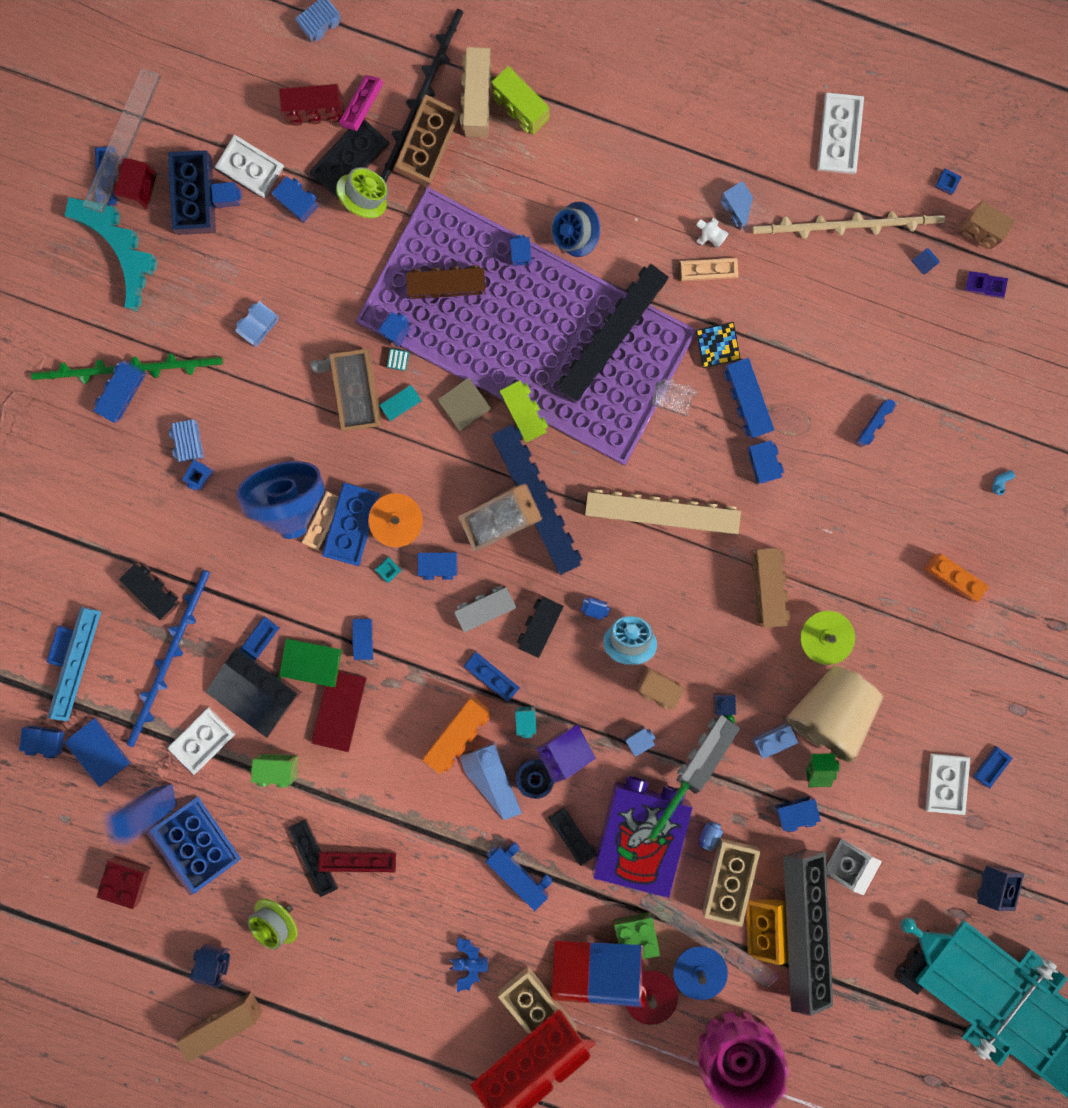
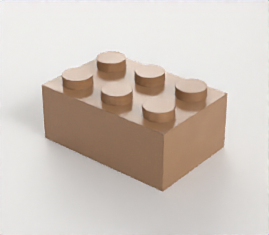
M645 666L635 685L641 697L649 701L652 698L655 699L654 701L658 706L669 710V708L675 710L685 691V688L680 683L648 666Z

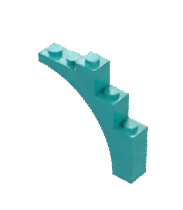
M68 197L65 217L94 229L107 240L115 251L123 269L126 285L124 307L130 311L138 312V307L140 308L142 305L141 292L146 286L145 275L153 276V272L156 271L158 265L156 257L150 253L135 250L139 244L137 233L130 229L116 227L120 223V213L114 206Z

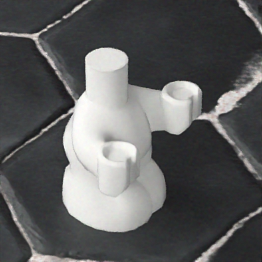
M712 218L708 223L700 219L696 226L702 229V235L696 241L701 246L709 240L718 249L729 233L717 226L719 221L715 218Z

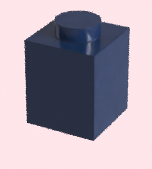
M733 693L713 694L714 713L716 715H736V696Z

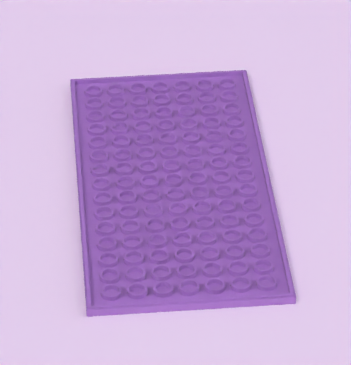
M427 187L355 322L382 336L378 330L391 312H394L396 315L400 312L408 318L409 326L411 327L410 332L400 344L401 347L463 380L469 377L476 387L504 402L505 400L500 390L520 380L523 384L527 383L531 390L529 394L531 400H536L540 408L537 411L540 418L544 417L549 426L625 466L694 338L696 329L649 305L578 402L574 403L558 391L560 385L557 382L563 374L568 375L571 371L569 369L574 359H580L582 356L580 352L586 343L589 345L592 343L594 332L598 328H603L605 325L603 321L609 313L613 314L617 309L615 304L621 297L625 298L628 293L531 241L532 264L512 266L510 239H514V236H517L516 233ZM479 265L480 268H484L485 295L410 300L408 298L406 273H410L413 269H422V272L430 271L431 268L449 270L450 267L454 266L468 269V266Z

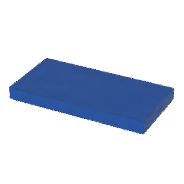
M343 482L322 552L323 557L355 566L360 565L370 531L369 513L374 503L379 499L380 493Z

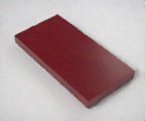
M338 671L336 687L325 686L311 744L349 752L367 677Z

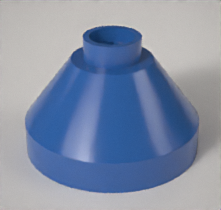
M288 461L267 466L251 474L240 484L237 490V498L245 516L280 533L285 539H294L302 536L307 531L306 525L309 523L325 488L320 470L315 465L303 461Z

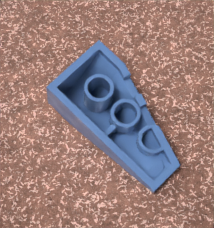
M495 742L459 756L466 775L503 820L522 814Z

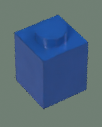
M235 182L211 184L213 204L217 208L240 206L242 191Z
M525 235L514 236V239H510L512 266L532 264L530 238H525Z

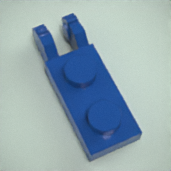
M892 399L881 403L855 441V444L863 447L873 441L875 438L873 433L876 429H880L886 421L884 417L892 413L896 406Z

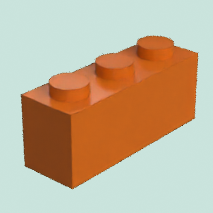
M934 554L924 569L972 602H979L989 588L986 583L943 554Z

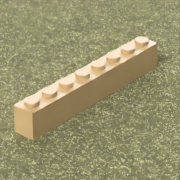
M592 489V493H587L585 516L739 534L741 511H736L737 507L725 506V509L717 508L718 505L706 503V507L698 506L699 502L687 501V504H679V500L668 499V502L660 501L659 497L649 496V500L641 499V495L630 494V497H622L620 492H611V495L603 494V490Z

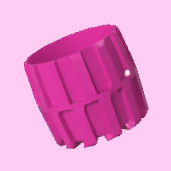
M742 1011L741 1016H735L734 1012H726L722 1014V1020H711L705 1026L707 1034L703 1033L699 1037L697 1045L699 1071L711 1098L716 1104H720L724 1108H775V1104L781 1097H784L787 1090L786 1079L789 1077V1071L781 1044L769 1026L762 1019L759 1023L756 1022L751 1013Z

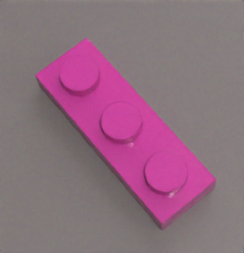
M369 75L364 76L339 121L343 128L354 131L358 130L383 85V81L380 78Z

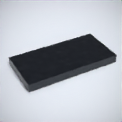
M363 119L358 130L348 129L309 173L339 199L336 192V185L339 179L344 175L350 174L355 168H368L390 143Z

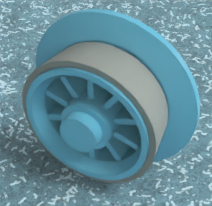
M623 616L615 620L606 631L603 639L604 649L607 654L623 664L636 665L650 660L657 650V640L651 625L646 620L637 616Z

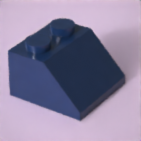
M986 866L982 872L983 880L981 887L977 892V903L996 911H1016L1024 873L997 866Z

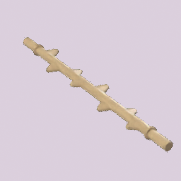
M891 211L886 219L864 220L860 213L856 212L852 221L826 222L822 216H818L815 223L792 224L788 217H784L780 225L753 226V234L799 232L803 239H807L810 231L834 229L839 236H842L845 229L870 227L874 235H878L884 226L906 225L913 232L918 224L945 223V215L898 218Z

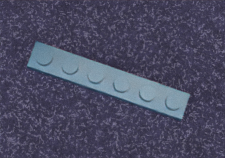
M80 607L47 716L50 719L69 720L101 615L99 610Z

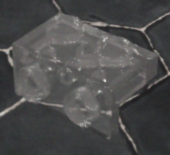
M664 379L656 383L651 405L687 416L691 399L697 396L698 391L693 390L689 385H679L672 379Z

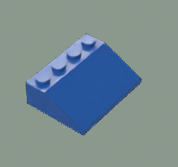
M199 797L146 832L189 895L195 894L241 860V857Z

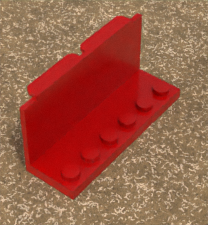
M558 1009L472 1082L470 1086L484 1108H533L553 1091L552 1082L554 1080L559 1083L565 1081L590 1059L591 1055L588 1050L596 1042L594 1040L581 1039L562 1010Z

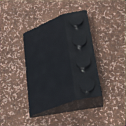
M240 646L235 648L223 664L206 693L268 738L301 691L283 677H279V674Z

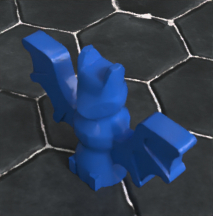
M458 937L457 949L465 952L469 957L467 959H450L453 962V967L449 968V970L468 971L469 973L466 976L458 978L457 992L461 990L470 991L471 985L480 981L478 972H487L488 957L478 956L480 947H475L471 943L470 938L462 939Z

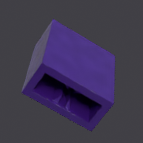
M579 725L565 729L536 748L554 783L566 780L596 759Z

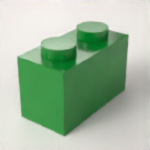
M835 753L811 754L806 768L808 788L832 786L833 781L837 778V772L840 771L839 760H836Z

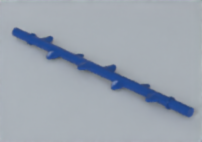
M203 569L197 585L194 586L193 594L184 596L188 605L179 626L169 627L168 629L173 639L165 658L155 661L159 671L150 692H142L139 695L144 705L128 739L127 745L130 747H134L140 731L143 730L144 722L154 721L155 718L150 713L151 706L158 691L168 687L163 679L173 657L183 655V651L178 645L187 625L196 623L192 613L210 575V572Z

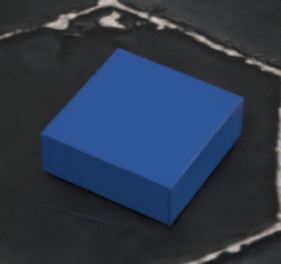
M944 168L934 187L952 195L962 176Z

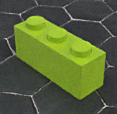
M520 380L500 390L526 443L547 433L546 428L549 426L544 417L540 418L537 412L540 408L536 400H531L529 396L531 390L527 383L523 384Z

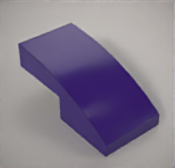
M969 271L965 291L1004 299L1008 278Z

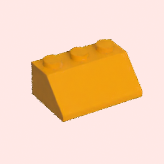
M777 899L749 900L746 909L748 958L777 965L788 962L785 901Z

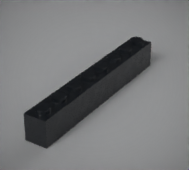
M651 263L648 267L644 266L638 274L640 277L636 283L632 282L626 290L628 292L625 298L621 297L615 304L617 308L613 314L609 313L603 321L605 323L603 328H598L592 335L594 340L590 345L586 343L580 352L582 354L580 359H574L569 366L571 371L568 375L563 374L557 382L560 385L558 391L574 403L578 402L668 281L669 276Z

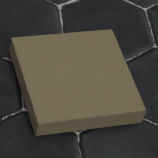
M469 377L438 399L459 431L491 409Z

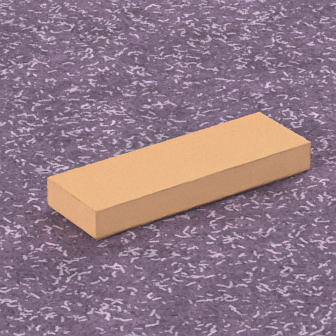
M737 258L679 262L680 282L738 278Z
M326 491L302 541L303 544L318 551L321 550L329 532L338 496Z

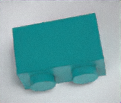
M535 706L516 707L517 735H521V738L533 737V734H536Z

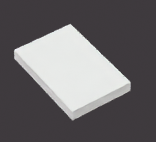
M234 135L215 168L265 199L283 170L284 165Z
M208 707L167 749L195 775L236 734Z
M930 753L925 811L965 815L970 757Z

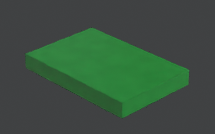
M286 639L279 677L336 687L342 649Z

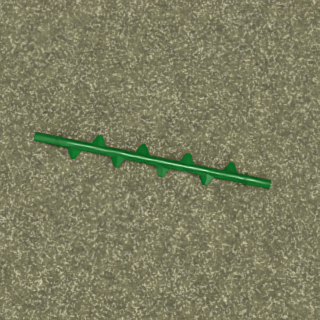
M171 353L168 354L165 362L142 364L135 356L132 357L130 363L143 371H150L154 378H158L161 370L184 368L188 375H193L196 367L204 368L205 366L223 365V358L201 357V359L177 361ZM98 359L94 368L70 369L65 362H62L58 371L50 370L47 372L31 373L32 380H54L56 378L78 377L83 384H87L89 377L92 375H114L113 370L115 366L106 367L103 361Z

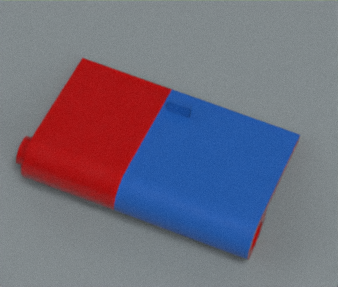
M555 941L553 983L550 987V995L555 1001L643 1007L646 1002V989L642 986L643 945Z

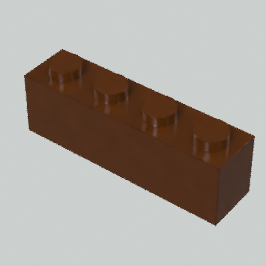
M479 265L468 266V269H461L458 266L450 267L449 270L431 268L430 271L422 272V269H413L410 273H406L409 300L486 294L484 268H480Z

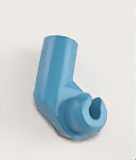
M1012 470L1006 471L994 478L992 485L994 494L1001 496L1005 493V482L1015 478Z

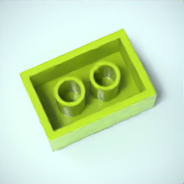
M509 66L492 81L494 101L500 106L503 105L507 109V114L512 119L516 118L526 133L530 132L534 135L549 120L550 107Z

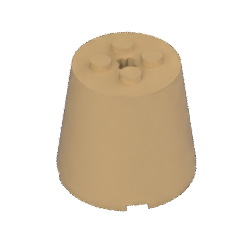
M832 666L790 712L786 719L794 730L817 747L821 748V746H824L831 750L830 753H835L836 758L853 763L883 700V696L873 685L863 679L860 674L840 666Z

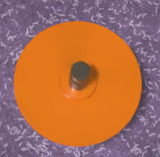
M399 493L385 495L378 499L370 510V530L373 536L386 546H406L413 542L421 532L423 525L421 509L407 495Z

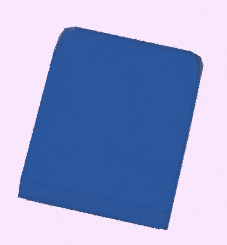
M926 248L912 260L922 274H926L940 263L929 248Z

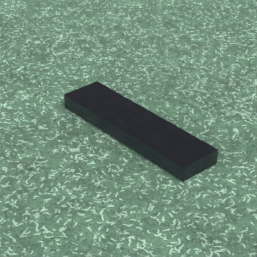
M307 819L290 826L288 829L319 896L322 897L337 890L338 886L331 872H318L319 851L321 849Z

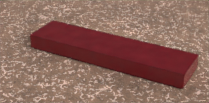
M319 851L318 872L396 873V852Z

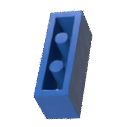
M129 361L117 363L113 370L115 374L104 385L105 391L103 395H100L94 403L96 407L93 411L113 423L120 421L147 372Z

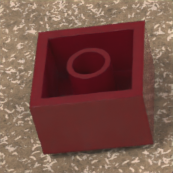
M124 157L123 162L120 163L118 168V181L113 186L114 195L125 205L148 210L157 173L147 163Z
M117 856L112 857L107 861L96 898L134 909L140 903L151 867Z

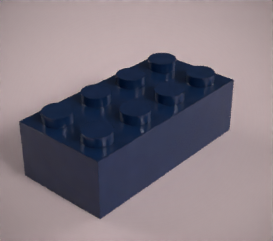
M207 150L168 152L172 230L177 235L216 233L215 206L213 204L211 184H213L212 156Z

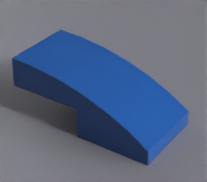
M353 619L354 660H373V620Z

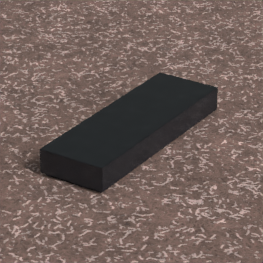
M565 807L548 817L580 866L596 856V853Z

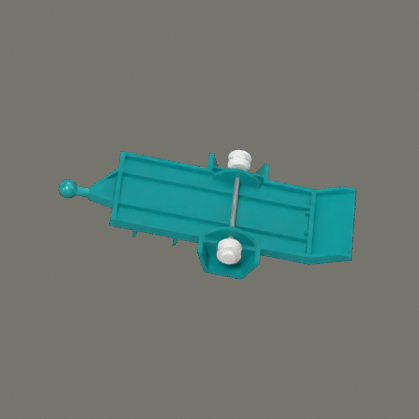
M906 917L902 919L900 923L902 931L912 933L918 937L927 963L926 967L916 978V982L970 1022L969 1026L962 1033L961 1038L973 1044L976 1048L975 1053L982 1059H991L999 1067L1012 1054L1068 1098V1000L1058 993L1068 978L1056 969L1057 966L1049 959L1045 961L1030 948H1028L1021 957L1020 962H1018L964 919L960 921L951 934L921 931L916 927V923L912 918Z

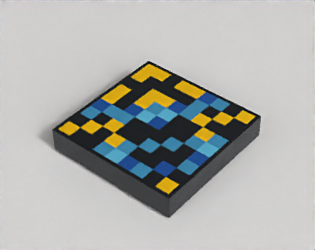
M733 321L695 330L703 368L741 360Z

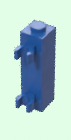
M513 842L507 850L501 845L497 848L492 847L486 854L488 856L486 863L536 911L548 899V893L545 889L552 883V878L546 874L537 883L512 857L520 850V846L516 842Z

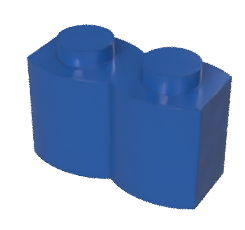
M37 726L22 727L19 750L24 751L25 755L35 756L39 753L43 754L44 758H55V756L62 754L64 731Z

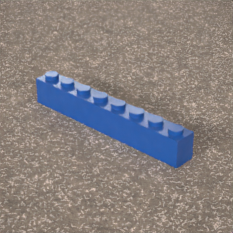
M168 784L152 788L109 814L107 820L112 841L120 840V843L133 840V837L138 836L139 833L150 828V825L155 824L156 821L171 813L172 809L177 806L173 785Z

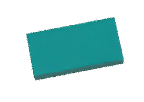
M410 385L379 406L391 422L421 403L422 400L413 386Z

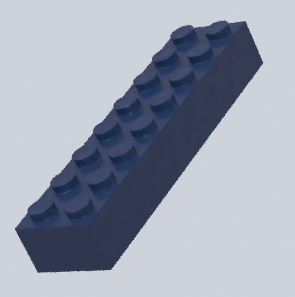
M510 425L492 434V438L516 487L526 484L542 518V520L534 524L559 575L581 566L580 561L583 559L578 549L574 551L571 545L574 543L569 532L565 533L563 526L566 524L561 514L557 516L554 510L557 506L553 498H548L546 494L548 487L545 481H540L537 476L540 474V471L535 462L531 463L529 458L532 456L527 445L523 446L521 443L523 436L519 428L514 429L513 425Z

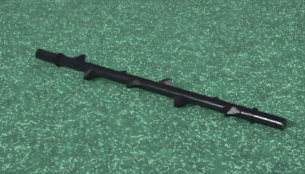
M460 9L456 10L450 25L447 26L446 34L436 35L435 38L439 42L440 47L432 64L422 66L421 68L426 78L416 99L406 101L407 106L411 110L401 131H392L391 135L395 139L396 144L381 174L385 183L394 168L422 98L425 94L430 97L435 95L430 85L439 66L449 64L450 62L445 53L464 13Z

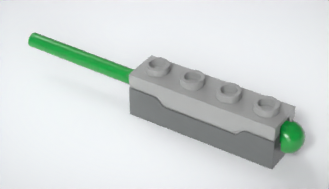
M733 715L713 717L708 723L707 727L709 729L706 734L703 733L697 741L699 745L696 749L693 748L687 756L689 758L686 765L683 764L677 772L679 776L676 781L681 783L680 788L647 837L650 841H655L686 791L689 789L695 794L701 792L740 730L734 724L735 718Z

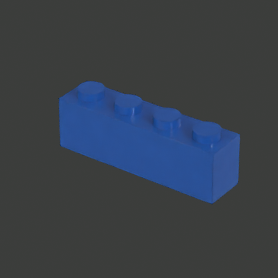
M746 358L727 365L723 374L726 382H730L732 388L730 389L731 397L738 404L736 411L739 418H743L745 424L743 425V431L745 435L753 439L774 431L775 429L750 359Z

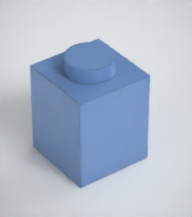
M643 726L624 739L636 757L653 747L655 744L652 740L656 738L650 729L646 730Z

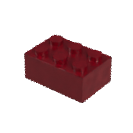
M338 84L279 89L281 113L287 123L292 126H299L306 122L310 124H320L321 121L336 123L340 121L344 114L343 95Z

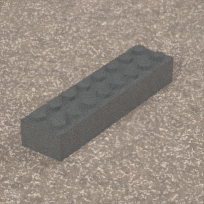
M806 849L784 856L783 867L791 1011L812 1016L833 1006L826 852Z

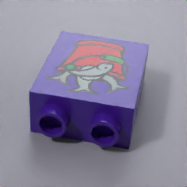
M626 776L624 784L614 783L592 868L593 879L670 898L693 807L688 800H684V794L655 841L652 842L647 837L679 788L664 785L662 793L647 790L648 781L633 776Z

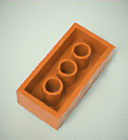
M472 695L428 750L422 761L440 775L443 771L447 773L454 764L455 760L453 758L455 756L459 757L466 749L467 745L465 743L467 740L471 742L479 731L477 730L478 726L481 725L483 727L489 720L490 709Z

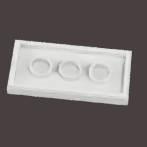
M825 93L817 171L856 174L864 96Z

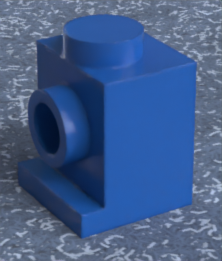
M193 460L182 480L187 482L186 486L194 491L197 489L203 490L215 470L197 460ZM200 473V474L202 475V477H201V479L198 481V480L196 479V476H197V474Z

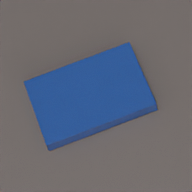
M97 718L91 720L64 742L99 787L131 763Z

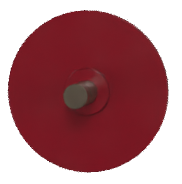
M655 970L643 971L642 986L646 989L645 1005L643 1007H625L632 1018L640 1023L647 1025L660 1024L669 1019L676 1010L678 992L674 982L666 974Z

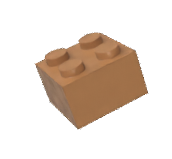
M981 201L969 211L958 230L965 237L978 241L979 245L983 248L992 249L1004 241L1016 220L986 202Z

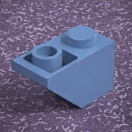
M743 181L725 191L721 196L723 208L730 212L733 224L736 227L738 226L740 230L747 224L753 199Z

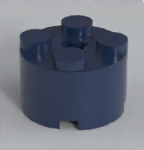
M531 757L524 760L517 769L516 785L524 796L540 799L551 792L554 782L540 757ZM532 775H539V781L531 780Z
M204 944L200 950L196 949L193 956L195 965L190 973V980L198 984L219 988L223 983V980H220L222 975H226L228 971L230 953L226 952L229 949L210 944Z

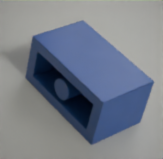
M286 176L272 192V195L304 223L319 206L315 201L317 198L309 190L307 192L302 190V184L295 178L291 180Z
M391 312L378 331L382 337L396 347H399L410 332L411 327L409 326L408 318L398 312L396 315L394 312Z
M772 440L747 448L757 485L782 478V473H784L781 462L778 463L776 456L778 455V448L776 444H773Z
M418 553V576H423V580H434V576H442V580H453V576H458V553Z
M812 796L774 805L780 828L783 831L794 832L798 830V827H813L817 825V822L821 821L815 798Z

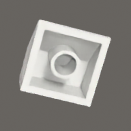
M841 838L826 866L827 875L853 892L864 895L882 861Z

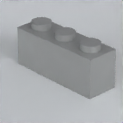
M500 585L492 589V594L488 596L481 594L475 597V602L469 605L465 602L456 606L458 610L454 613L464 633L516 608L507 587L503 588Z

